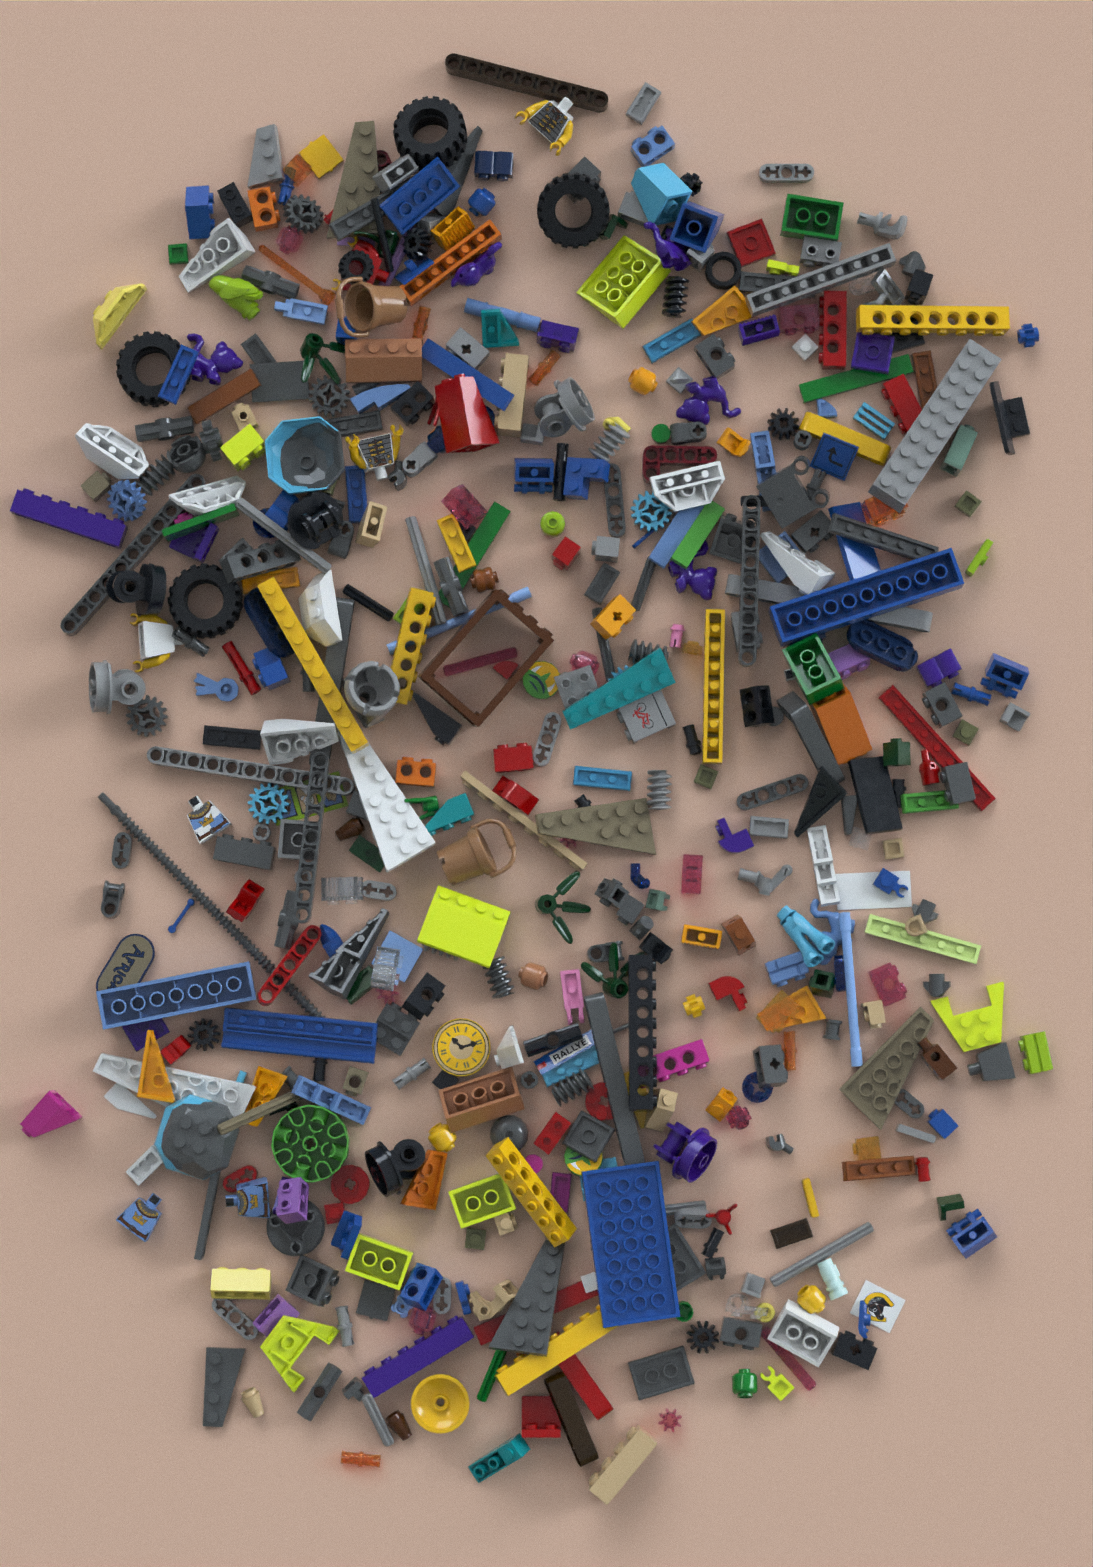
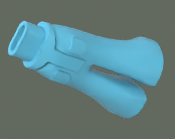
M786 905L777 914V917L781 920L780 924L802 953L807 967L817 966L824 960V956L821 953L829 954L834 949L835 941L817 930L796 910H791ZM805 935L813 941L820 952L806 939Z

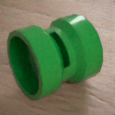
M686 1301L678 1302L680 1317H676V1319L681 1322L689 1321L693 1316L692 1306Z

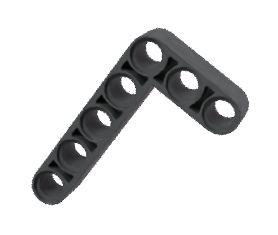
M794 691L776 700L783 714L795 726L817 771L823 766L838 783L844 781L845 777L807 704Z

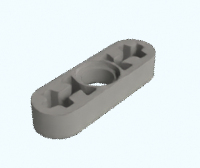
M764 164L759 170V178L765 183H807L812 180L814 175V169L809 164ZM785 168L790 169L792 175L789 178H784L781 175V171ZM766 169H769L771 173H775L776 169H779L778 178H775L776 174H770V177L767 178L766 174L762 173ZM795 169H798L797 173L803 172V169H807V172L810 173L807 177H804L803 174H797V178H794Z
M555 712L548 713L544 718L533 754V761L537 766H546L550 761L561 725V717ZM552 716H555L556 721H558V724H554L552 730H556L555 734L549 730L544 731V727L549 729L550 722L547 719H551ZM545 734H550L553 738L552 743L549 745L542 743L541 738ZM539 745L543 748H550L549 752L545 750L544 756L547 760H543L542 763H539L538 758H536V755H540L542 749H538Z
M214 1298L212 1301L213 1310L243 1338L251 1340L258 1335L259 1330L252 1324L253 1321L230 1299ZM225 1300V1307L229 1308L231 1305L233 1309L225 1316L223 1313L226 1310L222 1307L218 1309L216 1301ZM232 1312L240 1314L241 1320L238 1323H233L230 1320ZM244 1318L248 1321L245 1323L247 1327H254V1335H246L245 1332L247 1330L243 1326L241 1329L237 1327L243 1323Z

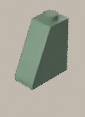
M967 424L959 426L939 469L956 477L958 476L978 432L974 431V427Z

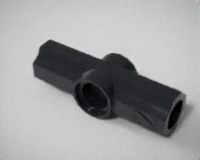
M576 1023L523 1041L528 1057L581 1040L583 1037L579 1025ZM552 1034L559 1038V1042L555 1046H551L547 1041L548 1037Z

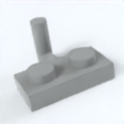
M881 269L871 281V284L879 293V297L874 301L863 303V305H882L884 302L887 305H900L905 296L885 269Z

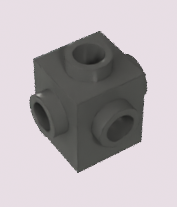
M604 878L599 884L595 895L600 898L599 902L607 907L612 905L620 908L630 892L622 887L623 884L614 878L612 881Z

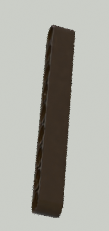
M455 53L449 54L445 59L446 71L453 76L547 100H554L559 103L564 97H567L572 101V106L598 113L604 112L608 107V96L600 90ZM456 61L459 65L452 68L449 66V63ZM469 66H475L477 70L475 72H469L467 68ZM491 70L495 72V75L488 77L485 73ZM506 75H511L513 80L507 82L503 78ZM524 80H530L532 84L530 86H524L522 85V82ZM546 84L550 87V89L548 91H543L540 89V87ZM561 89H565L568 91V94L561 96L558 92ZM584 94L587 98L585 100H578L577 95ZM600 98L603 99L605 103L603 105H597L595 103V100Z

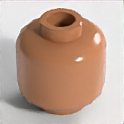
M529 962L525 967L520 968L518 977L521 978L523 986L539 990L546 985L548 972H546L544 966Z

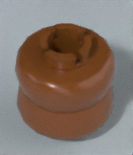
M491 567L474 570V577H470L472 588H477L479 593L486 590H494L496 588L495 583H499L496 571L492 572Z

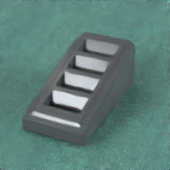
M856 795L844 796L841 799L845 836L850 835L853 829L857 807Z

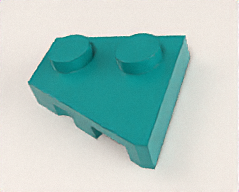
M500 309L481 310L482 344L485 348L519 346L517 336Z

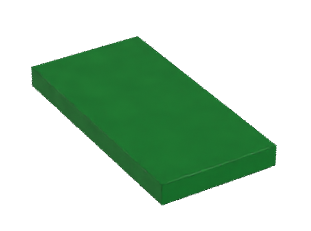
M232 503L164 528L162 533L169 542L202 530L206 526L209 527L210 523L215 525L240 515L235 504Z

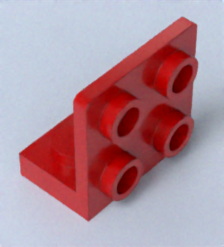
M522 1396V1438H561V1422L550 1396Z

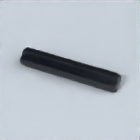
M347 584L344 587L343 593L386 621L392 619L394 615L392 611L353 586Z

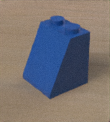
M691 201L682 203L670 240L706 253L719 232L725 214Z

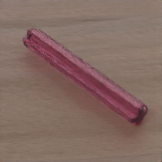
M515 647L445 665L443 667L445 676H450L517 657V651Z
M763 1328L761 1336L805 1388L808 1391L812 1390L816 1386V1382L788 1350L767 1339L771 1332L770 1328Z

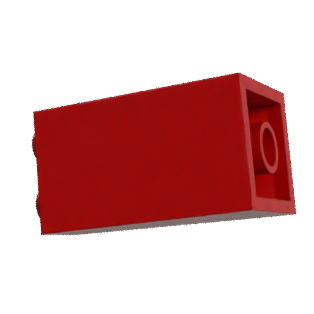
M465 374L454 375V379L441 380V384L434 386L446 453L477 452L500 444L473 376L465 377Z

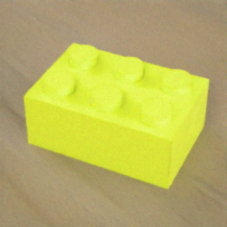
M499 1173L448 1191L461 1229L516 1209L510 1188Z
M359 1233L345 1271L400 1291L414 1252Z

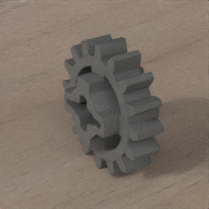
M302 194L299 197L294 195L292 199L289 198L283 207L285 211L283 216L288 217L286 223L290 222L291 228L296 227L297 232L303 230L304 234H307L308 231L313 233L319 229L324 220L322 218L324 212L319 211L321 206L315 205L316 200L310 201L309 196L305 199Z
M324 375V380L322 381L317 378V385L312 383L311 386L314 390H310L309 394L313 397H310L309 401L315 402L312 408L316 409L318 407V414L323 411L325 417L328 416V413L335 417L336 411L341 414V408H347L345 401H350V398L346 395L350 394V391L344 390L347 384H341L342 380L340 377L338 385L331 378L327 379L326 375ZM335 385L340 388L342 394L336 392ZM331 390L334 397H330V400L327 401L325 395H328ZM317 398L323 400L324 407L319 404ZM336 402L339 403L337 406L332 407V405Z
M211 420L203 421V431L199 432L206 454L210 453L213 462L222 460L220 447L223 445L219 429L218 427L213 428Z
M146 695L145 700L142 698L133 707L128 706L131 713L126 714V717L131 718V720L127 724H133L131 730L135 731L138 729L137 735L139 736L142 732H144L145 737H148L149 733L156 736L155 731L162 732L161 725H167L163 721L168 718V715L164 714L167 708H161L163 702L156 703V697L150 700V696ZM147 704L145 708L139 709L141 705ZM156 707L159 710L160 718L155 715ZM149 712L154 720L147 718L145 721V718L140 713L148 714ZM135 715L139 717V725L135 721ZM156 724L154 727L146 729L148 725Z

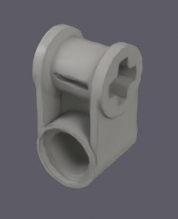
M425 441L422 442L404 459L402 464L404 474L408 477L417 476L438 455ZM408 464L414 465L415 469H408Z

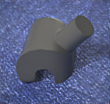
M402 461L395 462V469L388 476L391 483L397 480L394 486L398 491L405 488L407 484L406 476L402 471Z
M783 1134L776 1135V1142L773 1136L766 1137V1145L770 1150H783L789 1155L792 1153L794 1148L785 1143Z

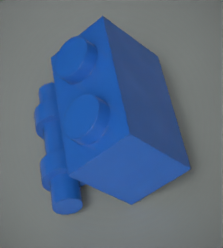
M514 458L515 482H522V484H514V492H521L522 494H528V492H539V494L552 492V485H545V482H553L554 462L552 458ZM528 482H539V485L528 484Z
M993 653L985 668L986 676L990 677V680L982 677L980 684L990 691L995 690L1002 693V696L1007 698L1009 696L1015 699L1018 692L1012 690V688L1022 690L1029 675V670L1026 666ZM997 681L1002 682V683L1006 684V686L1000 685V684H998V683H996V682H997Z
M979 1209L972 1213L968 1212L965 1214V1218L959 1222L955 1221L946 1230L950 1237L957 1233L951 1239L965 1259L997 1238V1235L984 1216L976 1220L982 1215ZM972 1223L970 1226H968L967 1228H965V1229L962 1231V1228H964V1227L967 1226L968 1224Z

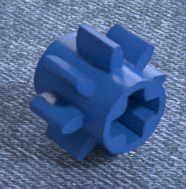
M1032 323L1023 324L1021 326L1022 329L1017 330L1019 344L1024 343V348L1033 347L1035 342L1039 341L1038 328H1033Z

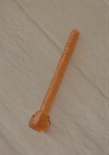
M264 245L259 246L261 253L318 294L323 304L329 305L336 295L333 291L322 289Z

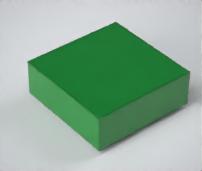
M187 243L168 245L170 265L189 263Z

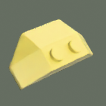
M144 284L115 287L113 291L110 290L106 294L105 302L102 306L99 305L94 310L93 324L96 344L101 350L147 291Z

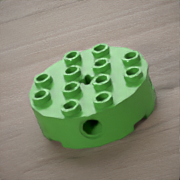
M308 1104L294 1108L281 1117L273 1131L271 1148L275 1161L285 1174L292 1178L301 1177L305 1182L313 1183L328 1179L342 1167L348 1157L350 1138L345 1123L337 1113L323 1106ZM313 1138L316 1146H312L310 1149L306 1141Z

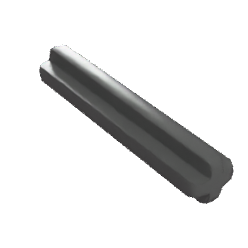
M649 556L647 557L631 603L636 611H640L656 566L654 562L648 559Z

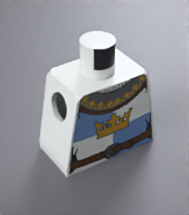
M195 796L188 801L194 811L189 813L187 817L200 844L205 843L232 825L210 800L203 804L200 798Z

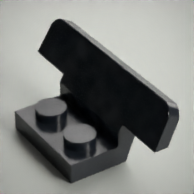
M994 381L989 386L1004 451L1008 455H1013L1015 450L1012 438L1030 434L1022 397L1004 400L999 381Z

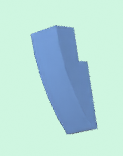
M409 384L380 386L364 391L350 398L358 414L365 412L374 405L381 411L397 401L411 387Z

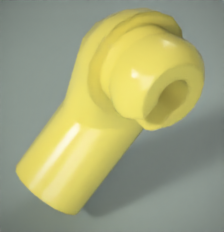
M608 417L604 419L602 424L607 430H610L609 424L616 425L614 422L627 432L631 429L620 417Z

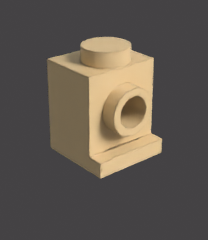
M240 403L233 407L234 411L231 413L240 431L248 424H251L254 429L259 427L248 404ZM241 414H247L245 419L240 418Z
M882 1000L861 1003L862 1007L866 1006L863 1015L865 1022L869 1023L870 1029L882 1027L881 1023H886Z
M513 1211L494 1217L500 1236L518 1229Z

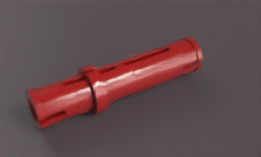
M233 642L225 643L222 649L227 654L240 676V681L246 685L251 696L261 691V687L253 676L254 673L252 670H249Z

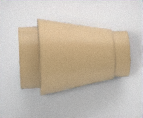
M255 1387L244 1390L241 1393V1400L253 1417L256 1418L264 1414L259 1390H256Z

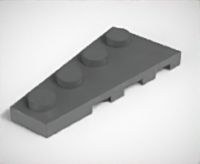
M206 1347L203 1426L223 1427L246 1348Z

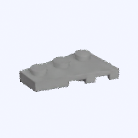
M275 124L256 130L247 186L250 189L285 180L278 130Z

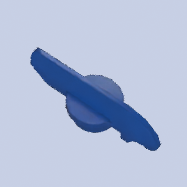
M861 1300L858 1330L859 1334L867 1339L866 1333H868V1329H866V1326H870L871 1314H867V1305L865 1301Z

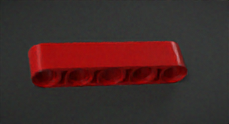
M310 925L303 931L261 987L257 995V1001L260 1005L269 1006L274 1002L316 946L321 937V930L318 926ZM314 931L317 934V938L309 939L307 932ZM302 946L305 948L306 953L300 955L296 952L295 948ZM287 961L292 962L294 969L287 970L284 967V963ZM274 977H280L283 980V983L281 985H275L272 979ZM268 992L271 994V999L265 1001L262 999L261 994Z
M575 1354L558 1364L598 1421L614 1410Z

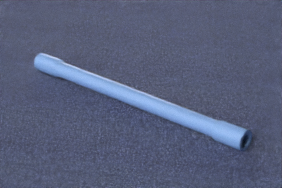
M528 586L511 593L508 600L512 603H518L531 598ZM500 603L497 606L494 604L485 615L504 608V606ZM476 609L447 620L442 625H435L425 629L426 639L462 625ZM397 640L386 644L390 655L394 654ZM408 641L405 644V649L411 645H414L415 643L413 641Z
M850 912L839 913V925L843 949L851 1066L858 1067L863 1065L860 1047L853 965Z

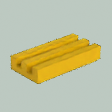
M804 1178L801 1182L810 1216L812 1218L818 1217L819 1212L810 1178Z

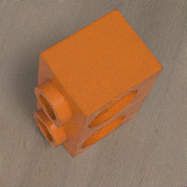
M270 186L247 191L256 232L278 228L277 222L281 221L279 210L274 208V203H277L275 191L271 192ZM261 196H266L268 198V200L265 203L258 202V199ZM265 214L272 216L267 222L262 221V217Z
M402 757V760H397L396 784L423 787L435 786L436 763H432V759H421V762L413 761L414 758ZM404 766L412 768L410 775L404 776L401 773ZM425 767L431 770V775L427 778L420 775L421 770Z

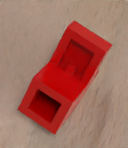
M503 775L492 790L527 815L530 814L539 801L529 791Z
M249 879L241 888L236 899L228 907L226 913L231 915L232 918L243 922L252 913L265 888Z
M724 976L708 983L716 1001L731 995L738 1011L746 1008L745 1004L748 1002L743 992L740 994L738 990L745 986L737 978Z

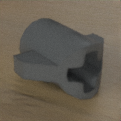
M917 251L909 253L899 261V264L904 266L902 273L906 276L912 277L915 269L925 272L926 266Z
M922 899L919 906L916 904L912 906L914 916L921 914L925 925L936 920L939 915L934 912L936 904Z
M642 916L629 931L638 940H641L653 928V920L648 916Z
M929 974V982H923V987L931 996L942 997L951 987V981H945V974Z

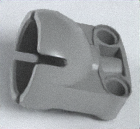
M375 661L358 664L349 672L346 678L341 680L347 702L355 710L365 728L383 721L386 714L395 706L398 700L397 697L400 694L399 681L393 670L385 664L378 666L379 662ZM359 697H364L367 703L362 702Z

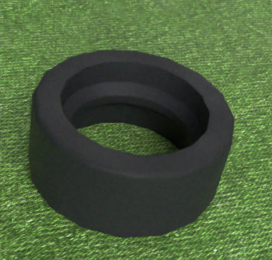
M729 252L715 253L706 264L705 275L707 281L716 289L726 290L732 288L737 284L741 276L742 267L740 261ZM720 260H727L734 266L733 277L725 282L717 280L712 273V267Z

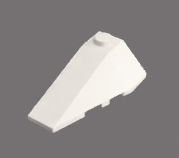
M227 218L210 232L207 241L200 246L199 252L190 260L179 275V278L187 292L190 293L209 282L214 276L221 275L240 264L256 251L247 236L230 218Z
M772 532L761 533L760 537L802 594L807 595L820 591L835 576L836 573L818 560L813 562L807 559L805 552L791 549L790 543Z
M292 719L266 720L260 733L270 765L289 763L294 761V758L301 755L306 756L315 749L320 750L339 742L335 723Z
M513 1025L507 1029L496 1050L497 1055H494L496 1065L501 1066L502 1069L524 1063Z

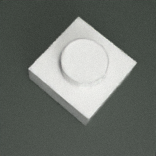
M806 333L792 346V349L804 361L819 348Z

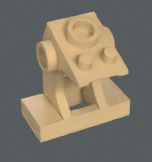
M509 1279L498 1283L493 1288L496 1293L493 1301L485 1300L477 1290L470 1293L471 1298H469V1302H473V1312L479 1321L498 1315L514 1300L518 1289Z

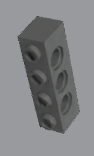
M277 540L275 544L264 543L254 550L252 547L246 548L239 554L231 552L225 555V559L220 562L227 583L230 584L294 566L301 558L299 554L286 544Z

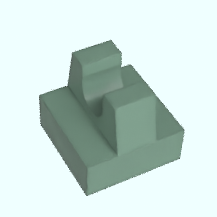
M650 889L645 908L667 911L668 907L664 906L663 903L664 899L670 900V895L664 891Z

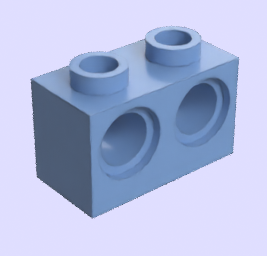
M657 126L653 127L647 132V136L644 138L639 137L632 142L631 153L641 167L651 165L675 148L674 141L663 126L659 128ZM661 137L664 139V143L657 144L654 139ZM647 148L649 153L643 155L639 152V149Z

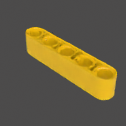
M805 412L798 429L799 431L809 432L811 437L821 440L823 433L858 446L856 456L881 466L885 465L892 449L885 443L811 412Z

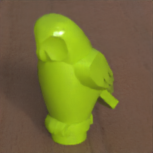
M216 275L210 280L209 288L217 295H220L227 305L242 313L244 319L247 318L250 321L261 311L258 308L259 304L254 300L261 299L263 292L259 291L250 282L225 275Z

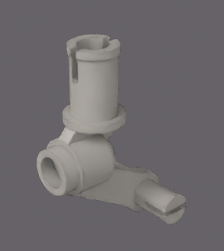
M788 864L783 865L780 871L771 879L764 877L760 871L753 872L740 868L738 880L754 883V886L759 889L758 893L769 896L770 892L787 876L792 874L793 869Z

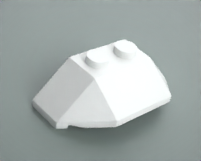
M86 423L75 434V438L86 458L117 479H138L149 467L143 449L111 427Z
M716 461L653 476L649 480L654 497L674 512L710 504L724 482L725 476L721 462Z
M233 476L169 494V499L197 517L226 505L236 504L242 496L246 481L239 476Z
M329 570L326 574L322 572L314 576L298 598L303 629L307 636L326 647L343 641L332 570Z

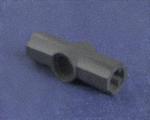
M246 265L242 272L241 279L250 282L263 292L272 295L278 294L289 299H295L298 295L300 284L281 278L277 273L268 270L265 272Z
M192 416L176 419L161 418L152 423L135 425L138 442L155 439L169 440L175 438V436L195 433Z
M449 557L433 562L440 579L439 583L442 592L448 600L453 616L468 612L458 576L455 575Z
M287 890L283 910L281 909L277 926L279 927L274 944L275 947L288 950L292 947L294 933L299 924L293 917L296 891ZM300 893L301 900L303 899V893ZM298 912L297 917L300 920V913Z
M328 1362L297 1413L306 1420L312 1421L343 1371ZM322 1387L325 1390V1395L318 1397L315 1394V1388Z

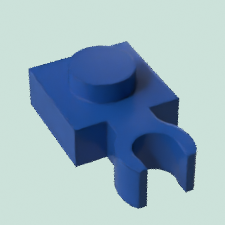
M882 868L872 884L887 894H890L893 890L900 898L904 896L899 893V889L904 888L908 890L907 886L897 883L899 877Z
M463 1280L455 1283L463 1314L467 1315L472 1313L468 1301L470 1289L468 1283L464 1284Z

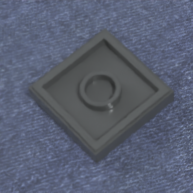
M581 1110L563 1140L562 1145L596 1163L615 1129Z

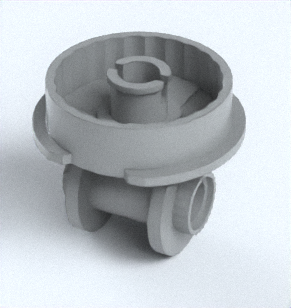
M571 377L562 382L559 380L554 381V386L558 392L541 397L534 406L536 416L541 419L539 422L541 433L547 437H559L565 434L572 425H575L582 432L585 431L586 425L593 422L595 416L583 390Z
M107 660L91 663L89 670V701L92 712H106V714H110L112 701L133 705L144 697L145 683L134 671L121 669L112 674L111 664ZM130 684L129 688L124 690L125 686Z

